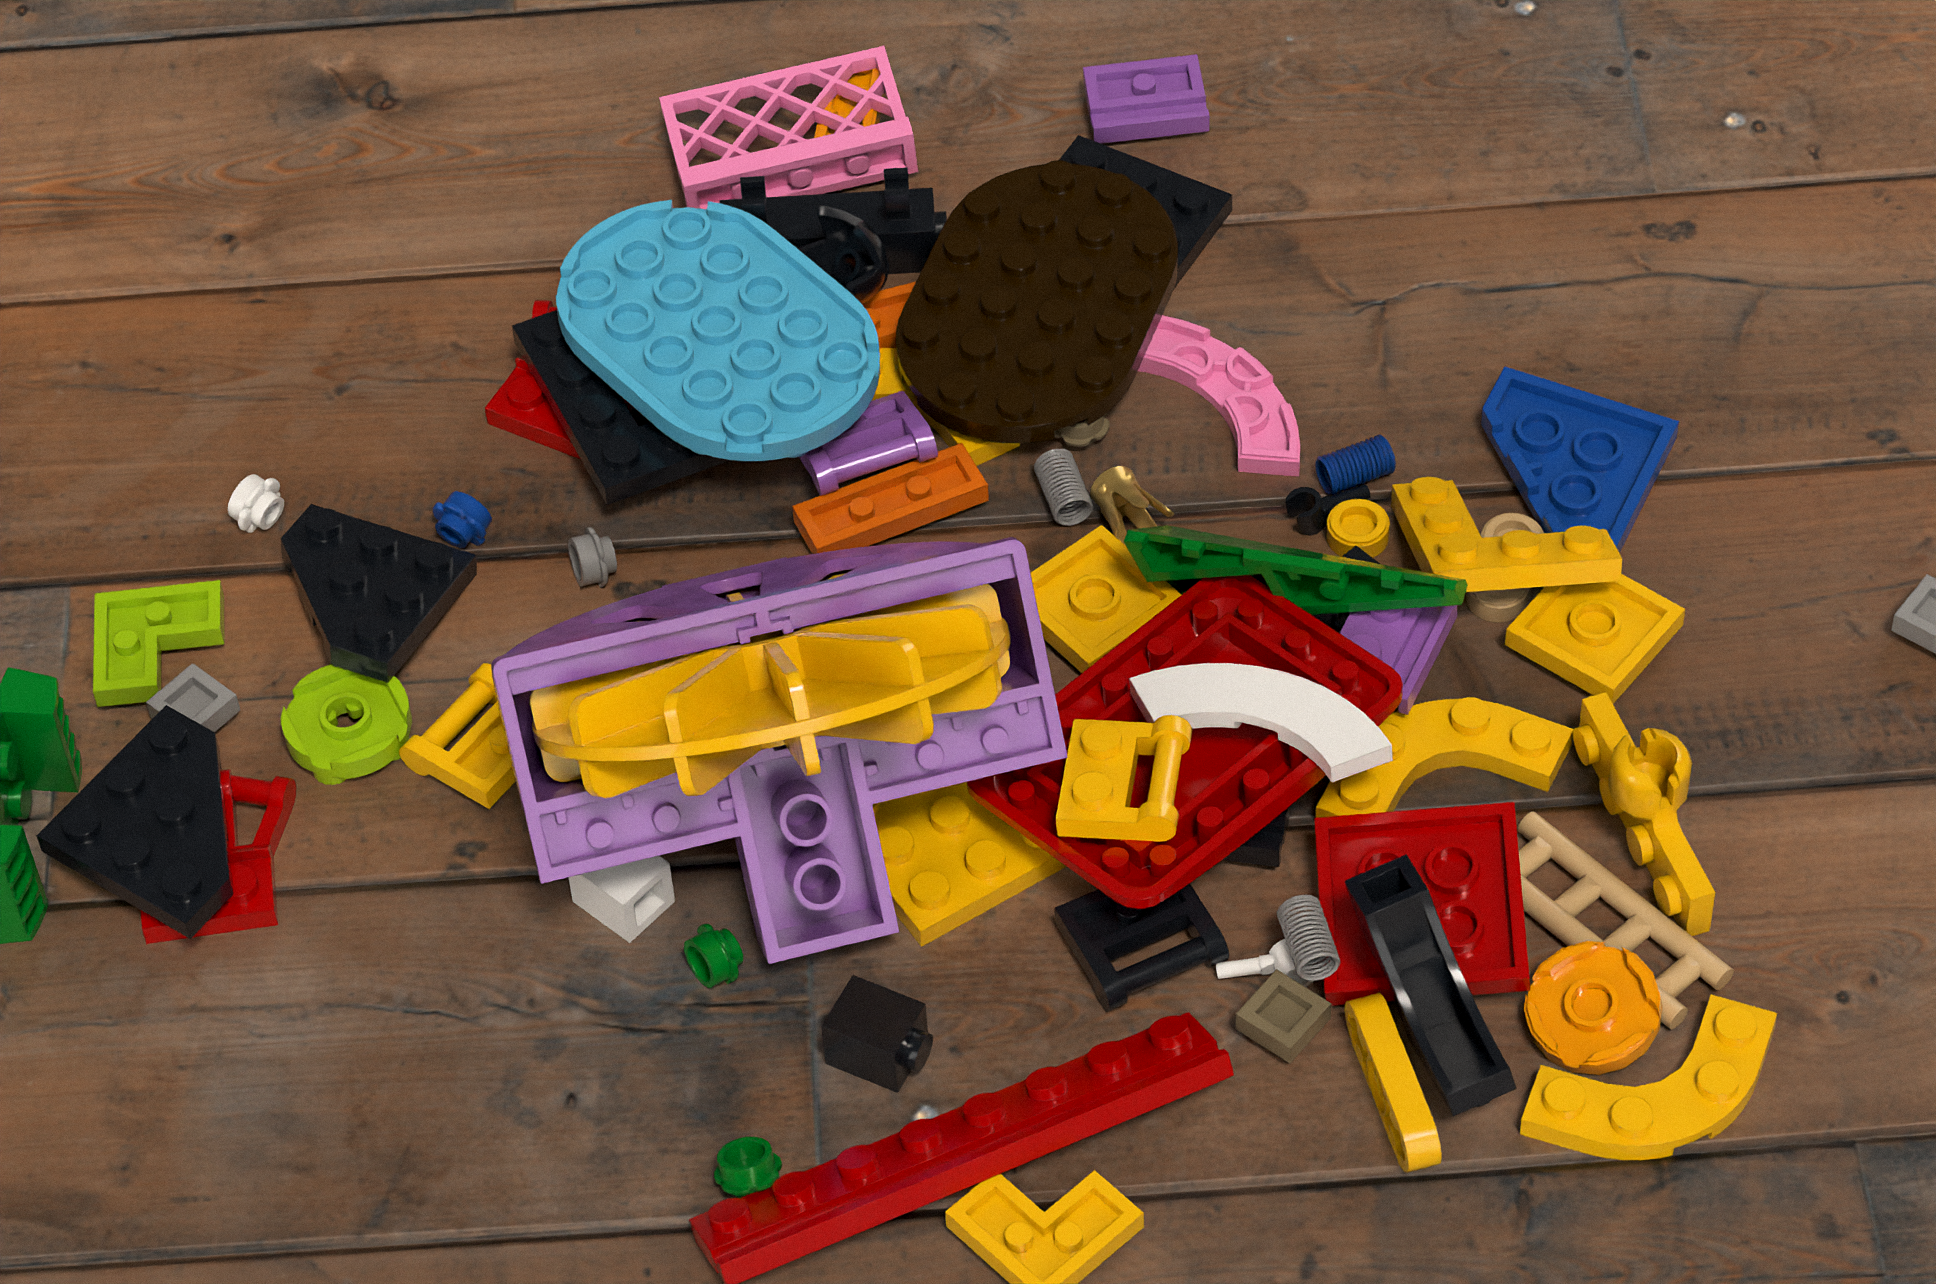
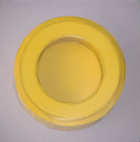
M1350 499L1337 504L1330 511L1327 518L1326 538L1329 547L1340 557L1355 546H1358L1372 558L1378 556L1385 550L1389 542L1390 521L1388 514L1380 505L1365 499Z

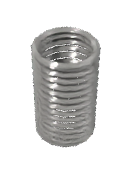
M1052 449L1043 453L1036 460L1034 471L1043 489L1054 520L1061 525L1071 526L1079 524L1091 514L1093 503L1072 453L1066 449Z
M1297 895L1283 902L1277 911V917L1289 947L1297 975L1301 979L1308 981H1317L1332 975L1340 965V958L1319 899L1312 895Z

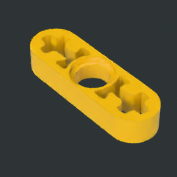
M1381 993L1346 1001L1345 1018L1349 1036L1400 1167L1405 1173L1441 1164V1146L1435 1122L1385 998Z

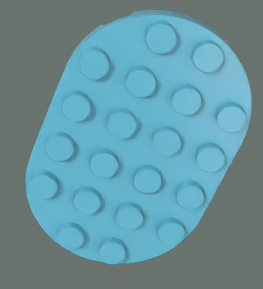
M672 200L639 205L617 213L590 229L570 249L560 267L561 278L557 289L556 305L561 332L568 346L586 366L660 431L694 453L735 461H768L801 457L809 451L835 439L850 428L867 409L877 389L880 376L879 340L874 322L864 306L847 289L761 219L738 208L708 201L707 209L692 207L673 208Z

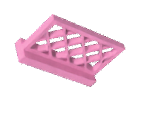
M884 46L659 97L686 207L707 209L708 201L720 203V200L742 199L740 177L764 176L766 197L825 194L884 180V169L908 167V174L918 172L913 131L909 118L905 116ZM875 68L878 70L879 77L868 91L847 82L854 73ZM810 83L823 88L811 104L791 95L797 86ZM837 94L858 103L847 118L824 110ZM756 96L767 101L755 117L734 108L741 99ZM780 107L801 116L790 131L768 123ZM697 109L710 114L698 130L678 122L676 114ZM870 109H874L893 119L865 127L860 125V122ZM724 120L744 128L732 145L712 136ZM814 122L835 130L834 134L808 140L803 138ZM758 135L779 143L774 148L752 153L746 151ZM682 139L688 142L685 146ZM701 148L722 156L720 160L689 167V163Z

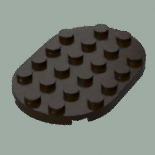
M1054 160L1043 165H1034L1007 172L969 192L946 220L898 321L896 350L899 373L902 381H906L917 397V405L935 421L955 432L972 438L998 443H1032L1055 439L1054 430L1073 425L1082 420H1085L1087 425H1090L1103 417L1123 398L1130 388L1176 283L1178 273V242L1176 231L1166 210L1147 190L1131 181L1126 175L1113 173L1097 167L1071 164L1063 160Z

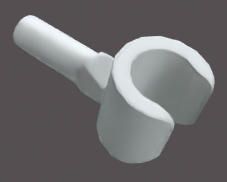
M1285 939L1273 945L1267 955L1216 964L1218 979L1255 974L1267 975L1277 969L1305 987L1314 982L1301 979L1297 975Z

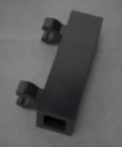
M908 167L884 169L885 190L782 197H766L764 176L740 177L742 199L720 200L721 204L738 208L761 219L796 248L824 239L822 226L816 212V205L843 210L864 220L876 231L886 250L889 274L921 273L947 220L946 211L934 212L933 187L909 189Z

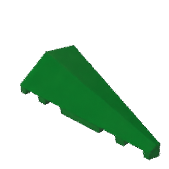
M1169 525L1129 529L1124 539L1126 547L1147 582L1167 581L1179 593L1183 594L1202 578L1251 575L1268 586L1273 595L1285 597L1311 615L1462 605L1468 586L1465 579Z

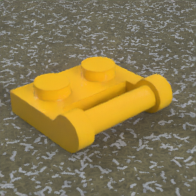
M483 663L469 677L470 686L421 736L413 735L399 749V755L403 762L416 774L421 776L430 774L490 809L515 783L516 779L493 683L491 664ZM488 703L494 704L449 752L444 749Z
M1174 715L1162 716L1154 723L1074 719L1056 813L1057 836L1163 842L1172 839L1176 834L1179 816L1177 809L1173 806L1182 754H1185L1190 747L1191 724L1186 719ZM1138 755H1154L1148 800L1140 808L1130 807Z

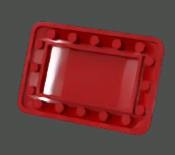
M1251 575L1202 578L1055 694L1066 751L1068 753L1074 719L1147 723L1130 694L1129 678L1154 670L1202 663H1233L1280 670L1308 679L1342 696L1364 712L1377 726L1401 703L1403 683L1400 675L1382 660L1285 597L1273 595L1268 586ZM1242 723L1238 728L1205 727L1192 729L1189 750L1181 756L1173 805L1179 814L1176 834L1172 839L1163 842L1057 836L1056 813L1067 758L967 781L966 785L968 793L977 803L1112 900L1127 908L1143 909L1153 907L1166 900L1219 863L1280 815L1326 774L1304 753L1278 740V733L1246 723ZM1138 755L1130 807L1140 808L1148 800L1154 755Z

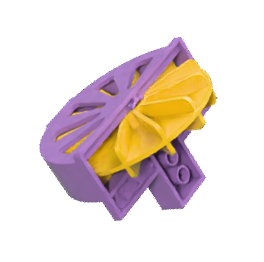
M1014 537L987 543L935 541L850 548L792 558L784 557L676 582L599 607L556 624L516 645L503 656L495 658L491 664L495 692L541 884L735 837L757 942L768 964L899 932L872 804L1068 757L1026 549Z

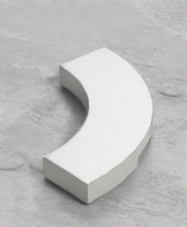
M1202 663L1154 670L1129 678L1130 694L1147 723H1154L1162 716L1174 715L1186 719L1191 724L1192 729L1205 727L1238 728L1242 723L1263 727L1277 732L1278 740L1291 745L1313 760L1324 771L1331 782L1393 761L1392 744L1381 729L1364 712L1342 696L1303 677L1254 665Z

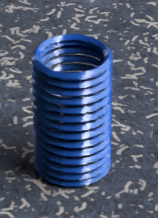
M1377 435L1374 438L1370 437V439L1360 441V443L1355 445L1351 444L1350 447L1346 446V448L1336 450V452L1332 451L1331 454L1327 453V455L1317 457L1315 468L1319 482L1325 492L1329 495H1334L1346 489L1360 486V484H1365V482L1370 480L1373 481L1374 479H1379V477H1384V475L1394 473L1396 461L1388 440L1382 435Z

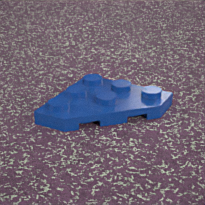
M1504 366L1482 408L1481 426L1536 522L1541 526L1543 533L1565 532L1570 527L1581 525L1606 529L1619 553L1677 439L1679 425L1677 420Z

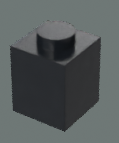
M852 975L821 1026L825 1063L827 1065L896 1093L901 1089L911 1070L919 1072L924 1067L933 1045V1035L928 1033L926 1003L855 975Z

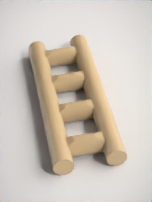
M1532 811L1522 819L1518 826V832L1529 840L1526 845L1519 849L1524 911L1567 946L1585 941L1604 942L1605 947H1615L1621 951V947L1632 952L1647 938L1651 937L1678 960L1655 978L1663 1005L1661 1022L1669 1029H1675L1685 1019L1688 1008L1675 998L1699 977L1716 990L1722 989L1730 981L1734 973L1733 968L1539 814ZM1551 858L1578 879L1577 882L1554 901L1526 879ZM1598 898H1602L1628 919L1604 940L1575 918Z

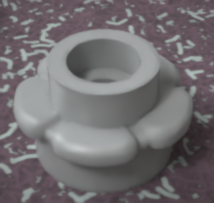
M592 527L585 528L584 535L569 538V558L579 586L598 583L600 588L604 587L608 582V574L617 571L616 554L609 536L599 537Z

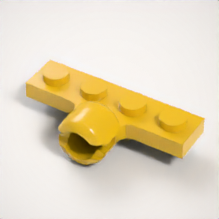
M1607 692L1582 699L1579 727L1573 730L1576 752L1581 762L1585 766L1592 764L1600 779L1601 797L1607 811L1611 815L1618 814L1626 828V839L1632 858L1637 865L1645 864L1654 880V894L1661 912L1667 917L1673 915L1677 925L1691 936L1710 931L1716 892L1683 834L1677 818V810L1686 801L1692 769L1689 750L1675 735L1655 728L1642 730L1640 747H1636Z

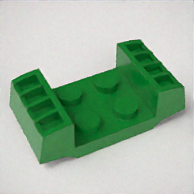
M9 667L0 683V944L33 940L42 924L49 904L23 826L18 825L20 819H27L32 804V790L78 793L82 775L81 754L75 746V735L70 730V719L64 711V700L59 695L57 678Z

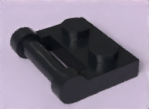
M1190 883L1159 904L1143 909L1127 908L1115 902L1098 889L1054 908L1055 924L1092 982L1095 994L1106 1011H1111L1127 1004L1128 995L1204 963L1210 968L1217 963L1229 960V950L1223 934ZM1184 929H1187L1193 938L1119 971H1116L1110 962Z

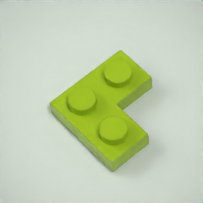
M220 580L95 593L93 694L97 707L147 702L160 691L162 651L225 644L224 593Z

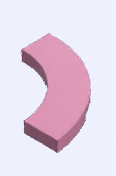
M1162 315L1138 372H1146L1174 380L1189 387L1210 402L1225 419L1234 436L1238 453V472L1299 477L1300 438L1298 425L1290 403L1288 404L1273 383V375L1243 348L1239 347L1235 350L1224 342L1211 337L1209 329L1181 319Z

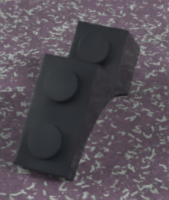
M1407 854L1345 880L1344 883L1365 941L1389 982L1409 1041L1452 1115L1455 1116L1471 1108L1483 1106L1493 1099L1517 1089L1511 1070L1496 1045L1459 968L1429 890Z

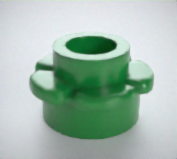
M709 924L700 925L697 929L698 934L684 943L685 957L693 974L707 988H712L723 981L727 984L736 981L739 976L738 966L744 960L743 952L737 939L728 929L723 928L718 931L714 930Z
M742 1137L730 1141L720 1149L717 1155L718 1166L714 1171V1178L716 1183L722 1185L724 1192L741 1198L755 1191H763L771 1187L779 1178L778 1171L782 1168V1161L777 1154L772 1152V1147L767 1140L760 1137Z

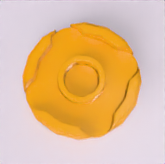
M1585 941L1561 948L1539 965L1532 977L1531 991H1528V995L1525 997L1524 1012L1533 1043L1550 1062L1572 1073L1602 1075L1626 1068L1647 1052L1660 1031L1663 1005L1653 972L1637 954L1621 947L1622 951L1615 947H1605L1604 942Z

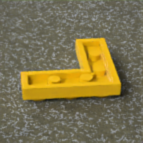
M1421 477L1413 480L1412 483L1392 484L1391 508L1421 572L1465 579L1468 584L1466 592L1621 581L1622 557L1606 529L1581 525L1570 527L1565 532L1535 534L1526 530H1513L1506 532L1503 536L1482 538L1453 480L1445 481L1437 477Z

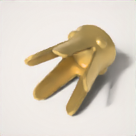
M1117 466L1110 468L1100 474L1092 484L1090 490L1092 500L1101 508V513L1109 522L1113 534L1124 545L1127 532L1123 523V516H1126L1138 529L1157 526L1146 510L1149 504L1167 517L1174 515V512L1140 487L1133 471L1128 467Z

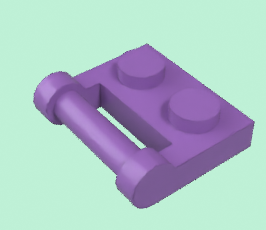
M900 391L871 401L864 413L850 428L835 439L809 451L799 458L812 476L819 495L823 496L839 490V483L913 458H917L920 463L938 457V450L930 426L906 393Z

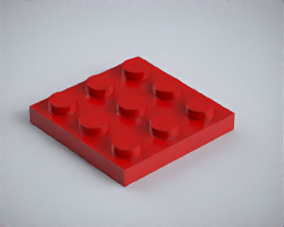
M1515 802L1315 818L1319 901L1340 958L1338 969L1332 975L1324 978L1325 998L1331 1003V1006L1345 1005L1346 1001L1381 993L1386 1002L1395 1001L1389 982L1365 941L1344 881L1406 854L1429 890L1445 935L1471 994L1482 995L1531 991Z

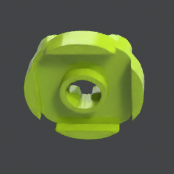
M330 664L306 675L293 688L294 699L289 703L287 711L283 707L281 714L283 735L292 758L301 767L313 772L318 782L325 785L340 784L346 779L368 775L388 765L391 761L401 759L399 749L410 739L412 714L407 693L395 676L386 683ZM348 713L352 719L362 717L360 721L352 726L336 727L338 726L337 717L341 714Z

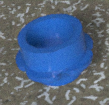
M454 491L443 504L437 502L433 507V515L439 520L435 525V529L446 542L458 548H465L469 542L477 546L484 543L485 530L491 524L492 517L478 500L466 493Z

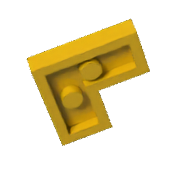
M1095 1170L1045 1212L1002 1174L980 1182L945 1211L946 1227L1010 1284H1078L1144 1228V1212Z

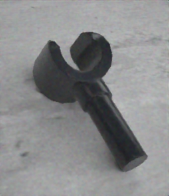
M1364 484L1333 496L1328 495L1321 498L1320 493L1315 489L1300 487L1287 495L1285 504L1288 516L1297 517L1299 531L1312 536L1322 531L1326 523L1325 516L1329 515L1330 511L1337 504L1350 499H1370V490Z

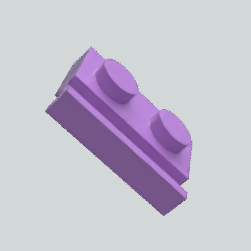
M1197 54L1083 67V84L1090 123L1093 129V140L1101 144L1209 131V111L1206 107V96Z
M1457 605L1350 612L1341 629L1340 634L1391 666L1400 675L1403 683L1402 701L1398 705L1400 713L1409 714L1458 616Z

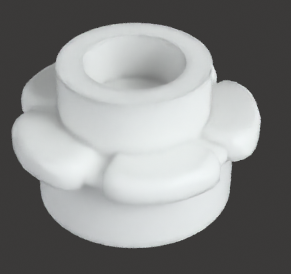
M256 474L247 476L239 483L229 500L228 514L238 521V526L241 530L252 533L257 527L267 530L276 523L284 508V499L280 497V492H278L280 483L274 478L264 480Z

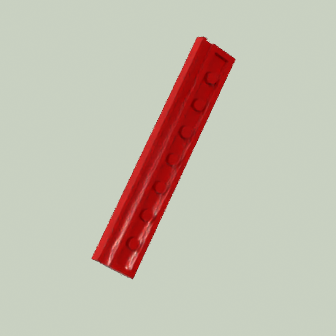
M1189 1012L1180 1016L1163 1017L1155 1021L1146 1030L1119 1041H1108L1098 1044L1088 1054L1057 1067H1044L1035 1070L1023 1081L994 1093L975 1095L969 1098L963 1106L939 1116L912 1121L905 1125L898 1133L869 1145H856L847 1148L837 1158L806 1171H795L782 1175L766 1190L755 1191L741 1198L724 1199L714 1204L709 1211L689 1219L695 1241L716 1273L721 1274L724 1284H739L1234 1076L1229 1052L1225 1048L1219 1050L1216 1039Z

